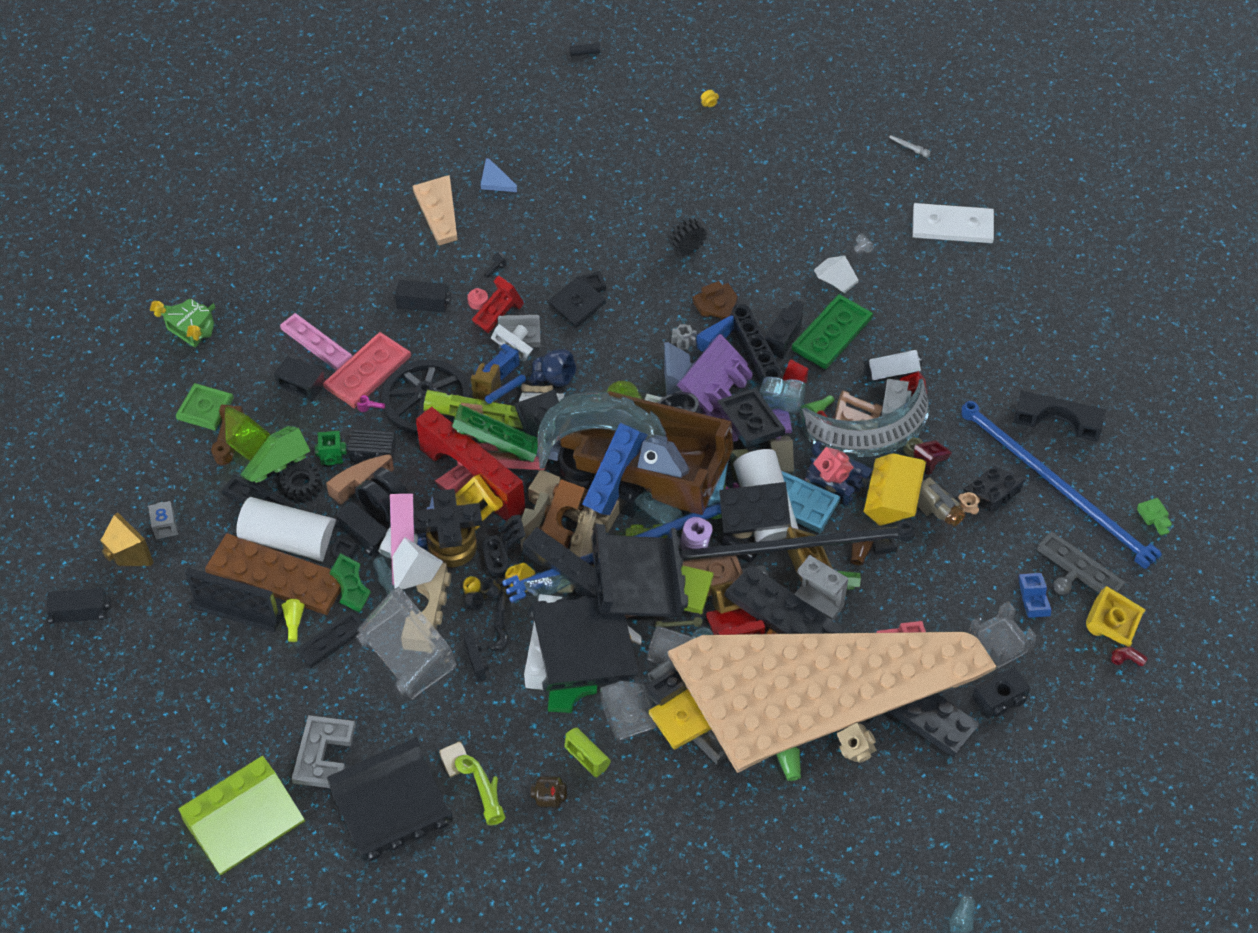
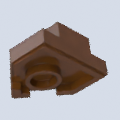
M720 281L701 287V293L692 296V302L701 315L707 317L714 316L721 318V320L731 316L732 308L737 304L738 296L730 284L722 285Z

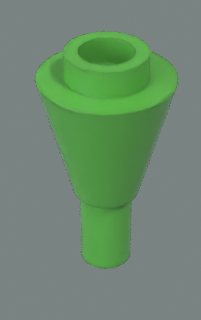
M829 395L823 400L802 405L800 412L803 420H805L803 410L815 417L818 411H824L827 406L834 402L833 396Z

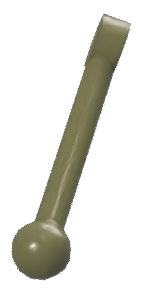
M696 617L690 621L664 623L657 621L655 627L659 630L663 627L684 625L700 627L702 626V619Z

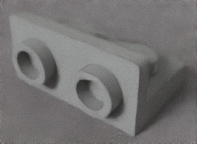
M539 315L498 316V325L500 324L511 333L518 325L524 326L528 333L522 341L530 347H540Z

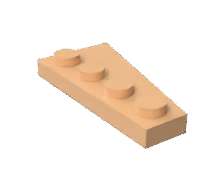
M450 175L414 185L413 192L438 245L456 241L457 232Z

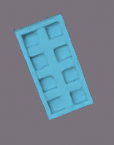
M781 471L784 482H786L796 522L821 533L838 505L840 496Z

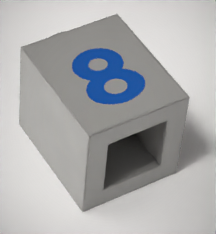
M171 501L159 502L148 506L151 526L156 539L178 535Z

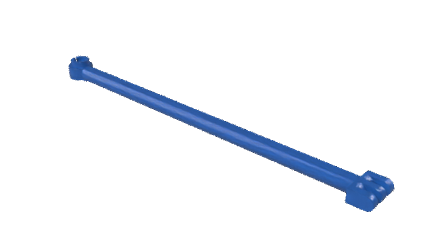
M967 401L962 406L961 415L964 419L976 422L1136 553L1134 561L1141 567L1147 569L1150 564L1162 556V553L1151 543L1147 547L1143 546L979 412V407L974 401Z
M717 503L707 507L703 515L692 513L635 536L661 538L668 535L671 528H675L676 531L683 529L685 522L690 518L700 517L706 520L722 514L721 504ZM593 552L580 557L588 564H594ZM551 568L521 581L516 575L502 581L504 586L513 584L512 587L506 589L507 595L514 592L517 593V595L509 598L510 602L513 603L526 597L524 591L563 575Z

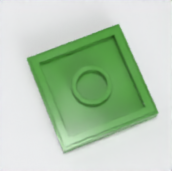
M194 383L179 408L176 418L180 421L216 431L222 420L219 413L221 404L230 405L234 399L233 394Z

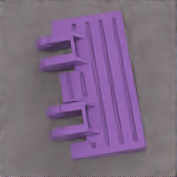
M720 334L706 348L677 386L683 392L694 394L698 398L700 406L707 414L711 413L714 408L720 412L717 407V400L732 396L728 390L733 383L739 388H744L747 383L746 380L752 378L753 372L747 367L749 364Z

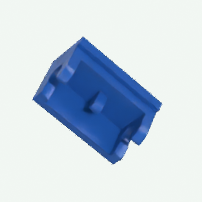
M507 344L501 346L502 350L484 367L483 372H489L493 364L499 365L500 379L503 380L519 365V351L514 350Z

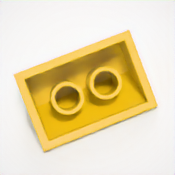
M893 453L876 458L864 512L879 526L915 516L926 462L921 459Z

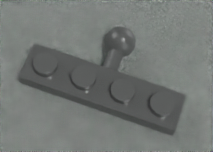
M1052 531L1038 545L1037 550L1069 572L1065 577H1059L1054 581L1053 588L1060 595L1068 594L1071 591V583L1076 578L1098 593L1106 586L1119 593L1125 586V581Z

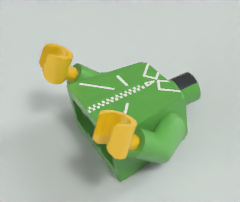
M188 299L181 304L166 306L160 301H152L150 311H155L154 315L156 317L162 315L166 328L193 347H196L203 338H210L212 335L214 321L211 312L216 307L211 300L207 299L200 305L194 300Z

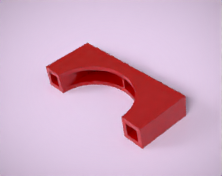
M433 407L416 418L420 450L434 462L444 454H447L460 462L474 476L480 475L493 494L502 500L503 506L497 511L494 510V512L506 522L511 516L524 513L523 481L469 436L457 432L452 427L453 423Z

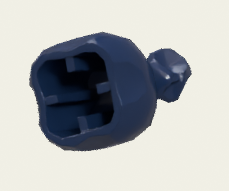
M558 349L535 359L532 362V374L529 382L537 385L547 381L555 387H563L569 384L577 369L572 353L566 349Z

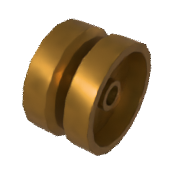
M475 527L460 528L463 546L442 549L439 546L438 531L426 533L428 552L443 561V563H446L447 567H458L466 564L476 554Z

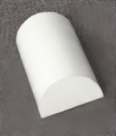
M756 450L744 454L734 461V468L740 487L784 482L774 450ZM788 495L791 527L798 529ZM789 527L754 531L755 541L784 539Z
M250 497L243 504L238 517L237 537L271 549L323 562L336 519Z

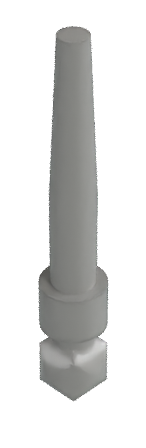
M892 135L889 137L899 144L914 150L919 155L923 154L926 158L930 156V150L923 149L919 145H913Z

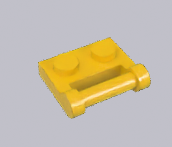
M480 475L474 476L455 494L457 506L474 503L480 504L485 500L488 505L481 510L482 521L494 510L497 511L503 506L502 500L493 494Z

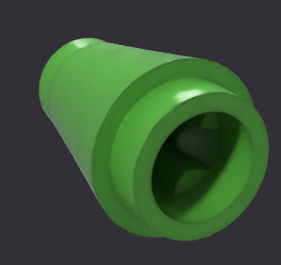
M794 747L776 754L787 781L800 779V749Z

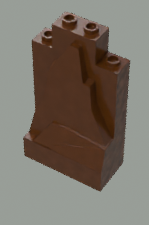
M608 391L605 398L601 399L599 406L576 401L572 409L568 410L564 424L559 426L558 437H560L561 447L574 450L573 458L576 460L577 469L594 474L597 473L620 423L648 434L645 440L655 435L665 436L668 438L667 441L673 442L690 468L689 473L679 478L637 468L640 457L639 452L626 467L621 481L644 487L652 494V499L680 510L703 515L733 452L731 421Z

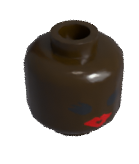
M540 776L536 784L531 785V798L535 799L538 807L558 808L562 802H566L567 784L563 783L559 776Z

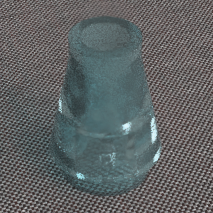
M968 896L961 897L958 906L949 919L950 930L953 933H969L973 930L975 906L973 898Z

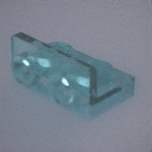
M647 490L635 499V504L662 525L682 517V511L652 499V494Z

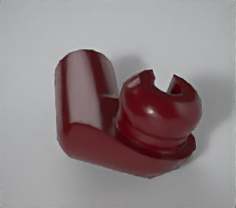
M1129 646L1116 648L1112 652L1111 661L1116 665H1121L1125 660H1132L1142 667L1147 662L1148 657Z

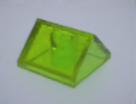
M229 406L225 407L226 443L251 461L271 434L249 416Z

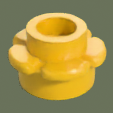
M713 90L705 91L701 95L702 105L704 107L715 106L719 95Z

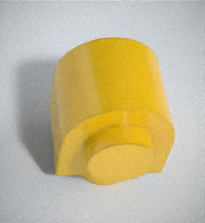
M526 563L514 565L506 571L505 580L517 575L521 581L534 576L535 571Z

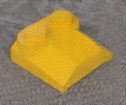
M1106 586L1094 601L1086 620V626L1093 635H1105L1129 647L1132 644L1131 641L1145 609Z

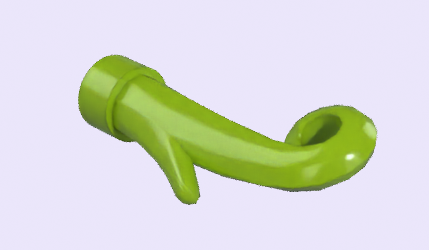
M469 755L458 756L455 760L456 769L463 774H474L485 811L483 814L487 824L497 825L503 822L505 814L502 806L499 805L497 796L498 778L494 776L490 784L486 773L476 759Z

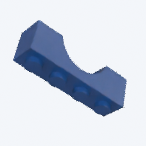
M619 424L582 505L600 514L610 516L619 497L618 488L621 477L631 460L639 454L642 443L648 434L629 425Z

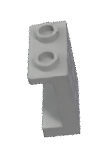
M809 555L798 569V574L803 578L802 586L795 595L833 621L844 607L848 578Z

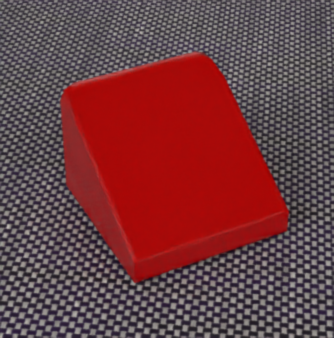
M790 360L782 383L796 391H800L807 383L809 369Z
M919 371L900 378V381L909 382L907 390L911 391V396L920 395L923 381L927 394L925 378Z

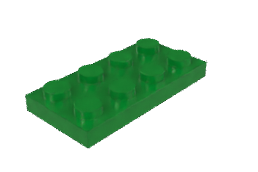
M838 294L792 344L791 350L826 370L870 322L873 313Z
M459 404L452 425L457 432L474 436L481 443H490L502 452L513 453L520 460L534 461L537 455L539 438Z

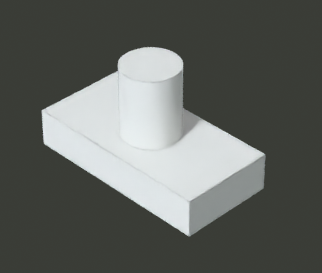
M499 324L491 336V339L499 345L507 344L514 350L519 351V359L523 362L527 360L533 348L522 341L528 333L527 329L522 325H518L511 333Z

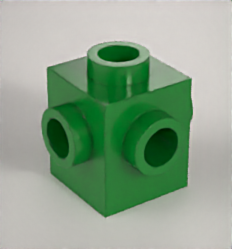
M340 431L318 432V444H315V455L320 457L321 465L342 464L343 455L347 454L346 442L341 440Z

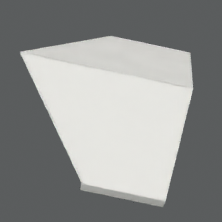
M845 256L828 258L814 270L819 279L834 285L843 293H846L858 283V278Z
M405 537L392 557L395 591L432 581L443 561Z

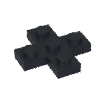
M455 489L432 491L434 509L413 511L415 534L438 531L440 549L463 546L460 528L482 526L479 503L457 506Z

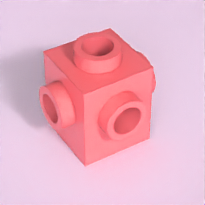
M828 447L822 451L813 463L821 472L820 476L829 483L841 484L842 481L847 479L850 471L854 468L848 461L849 457L845 453Z

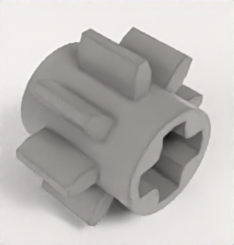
M679 324L677 329H672L671 343H676L679 349L689 350L691 345H696L697 331H692L691 325Z

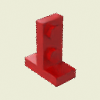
M499 275L493 281L498 289L471 319L473 323L488 334L498 323V316H504L512 306L520 309L524 305L515 287Z

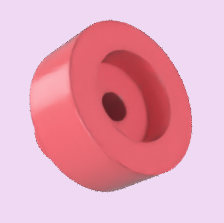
M476 288L468 294V304L473 309L480 310L488 301V294L483 289Z

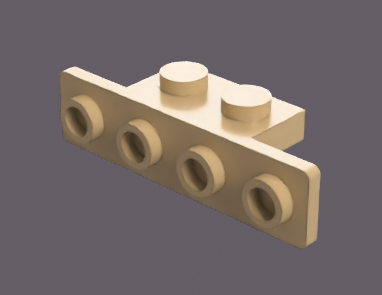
M592 509L582 510L578 516L576 531L571 538L570 551L579 557L593 552L591 535L597 512ZM564 576L559 577L557 592L561 594L572 593L573 585Z

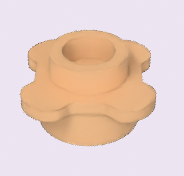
M967 492L958 496L959 504L961 505L959 512H970L971 514L979 512L977 506L980 498L974 493Z

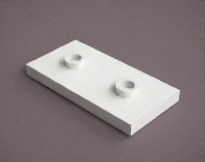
M914 203L913 237L993 243L994 209Z

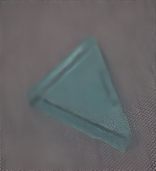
M563 575L524 582L526 589L537 599H539V594L552 595L571 584Z

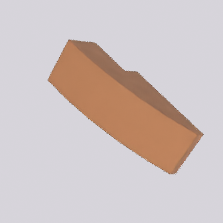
M390 455L375 457L339 473L326 483L329 496L342 505L355 493V488L362 481L369 480V476L377 468L383 467L392 472L394 470L392 457Z

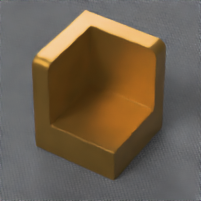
M727 581L710 587L714 608L720 613L740 608L724 596L725 591L734 583L733 581Z

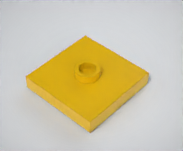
M688 689L661 706L659 704L649 709V715L674 750L711 730Z

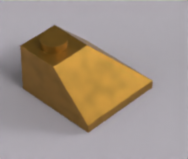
M117 512L101 539L104 548L102 550L103 555L108 561L113 560L118 566H151L154 564L145 539Z

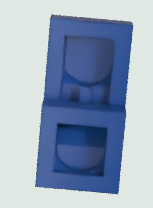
M1042 573L1019 574L1022 599L1028 618L1051 616L1052 609L1046 596L1047 587Z

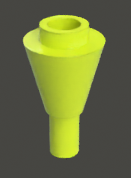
M289 599L286 603L282 604L288 627L289 642H296L298 640V627L305 606L298 599Z

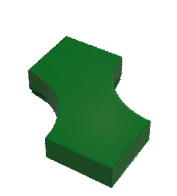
M340 553L329 574L338 581L341 587L340 603L360 613L371 592L362 584L359 578L360 563Z
M598 685L550 691L548 712L572 713L574 705L578 700L587 695L597 694Z

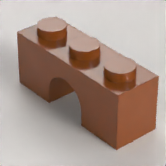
M560 480L559 484L557 483L554 487L553 501L551 505L547 506L545 510L546 519L539 529L568 549L574 532L563 527L562 516L570 509L582 512L584 509L582 503L588 490Z

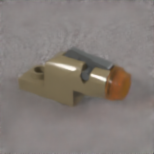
M931 477L925 481L922 479L917 507L926 516L933 512L948 525L957 526L966 515L961 505Z

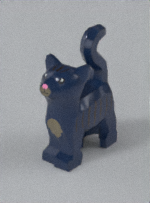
M820 441L814 443L811 448L816 458L822 453L820 451L822 442ZM812 456L810 459L811 465L806 471L805 481L820 485L825 490L840 496L843 499V504L847 506L853 500L851 496L854 491L860 493L864 488L862 483L863 477L866 479L870 478L873 470L849 458L848 461L854 468L850 471L847 479L842 481L841 484L829 483L820 476L821 472L813 464L816 459Z

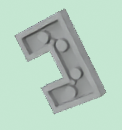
M308 715L292 776L293 784L330 788L327 777L345 769L344 763L323 761L327 744L351 747L356 726L355 721Z

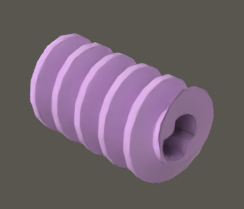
M700 517L688 519L682 531L680 540L681 550L708 547L712 525Z

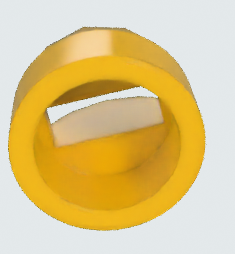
M475 576L467 577L463 582L464 593L480 592L481 583L479 579Z

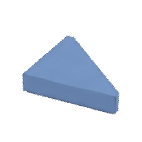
M486 158L481 189L517 192V185L490 159Z

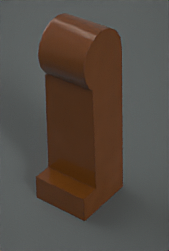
M221 404L219 413L222 425L217 442L211 447V452L217 464L226 465L233 459L245 415L242 406Z

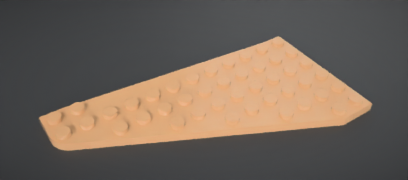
M965 632L701 635L668 651V656L737 773L780 752L948 688H955L974 681L994 671L996 668L995 663L981 642L975 636Z

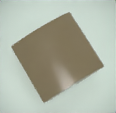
M540 492L534 510L527 508L524 510L521 520L526 535L520 541L521 551H523V542L533 530L544 524L546 519L545 510L549 505V494Z

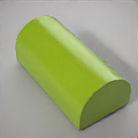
M573 728L566 733L565 748L594 777L597 778L608 768L611 760L579 728Z

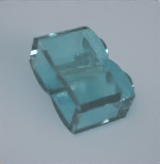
M766 377L763 379L759 393L771 410L780 408L787 412H799L805 398L806 384L798 380L784 381L776 377Z

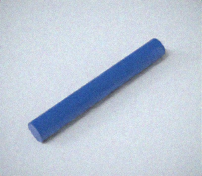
M521 374L487 395L485 397L486 402L491 404L524 383L526 377Z

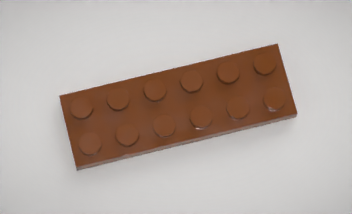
M226 533L205 567L206 572L209 574L272 591L276 598L285 601L298 599L305 605L304 608L324 615H328L341 592L338 581L329 574L331 569L248 540L240 539Z

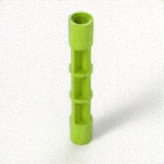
M431 390L426 392L424 411L433 407L440 414L455 416L459 404H477L483 406L484 415L511 427L523 429L515 406L495 402L489 404L484 400L453 394L447 395V393Z

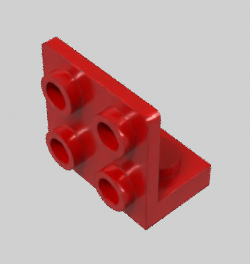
M742 608L724 613L714 610L706 614L713 635L765 634L763 621H757L755 617Z

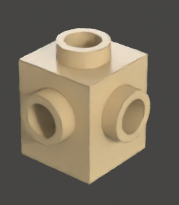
M855 723L837 733L842 744L839 746L846 759L849 758V760L861 763L870 759L871 754L877 751L874 746L876 741L870 730L867 731L865 726L860 723Z

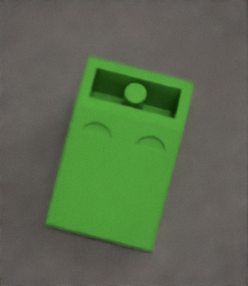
M287 426L271 434L241 473L242 478L257 483L266 479V474L272 471L275 473L282 471L287 467V463L291 461L295 463L306 458L305 454L310 452V449L300 429Z

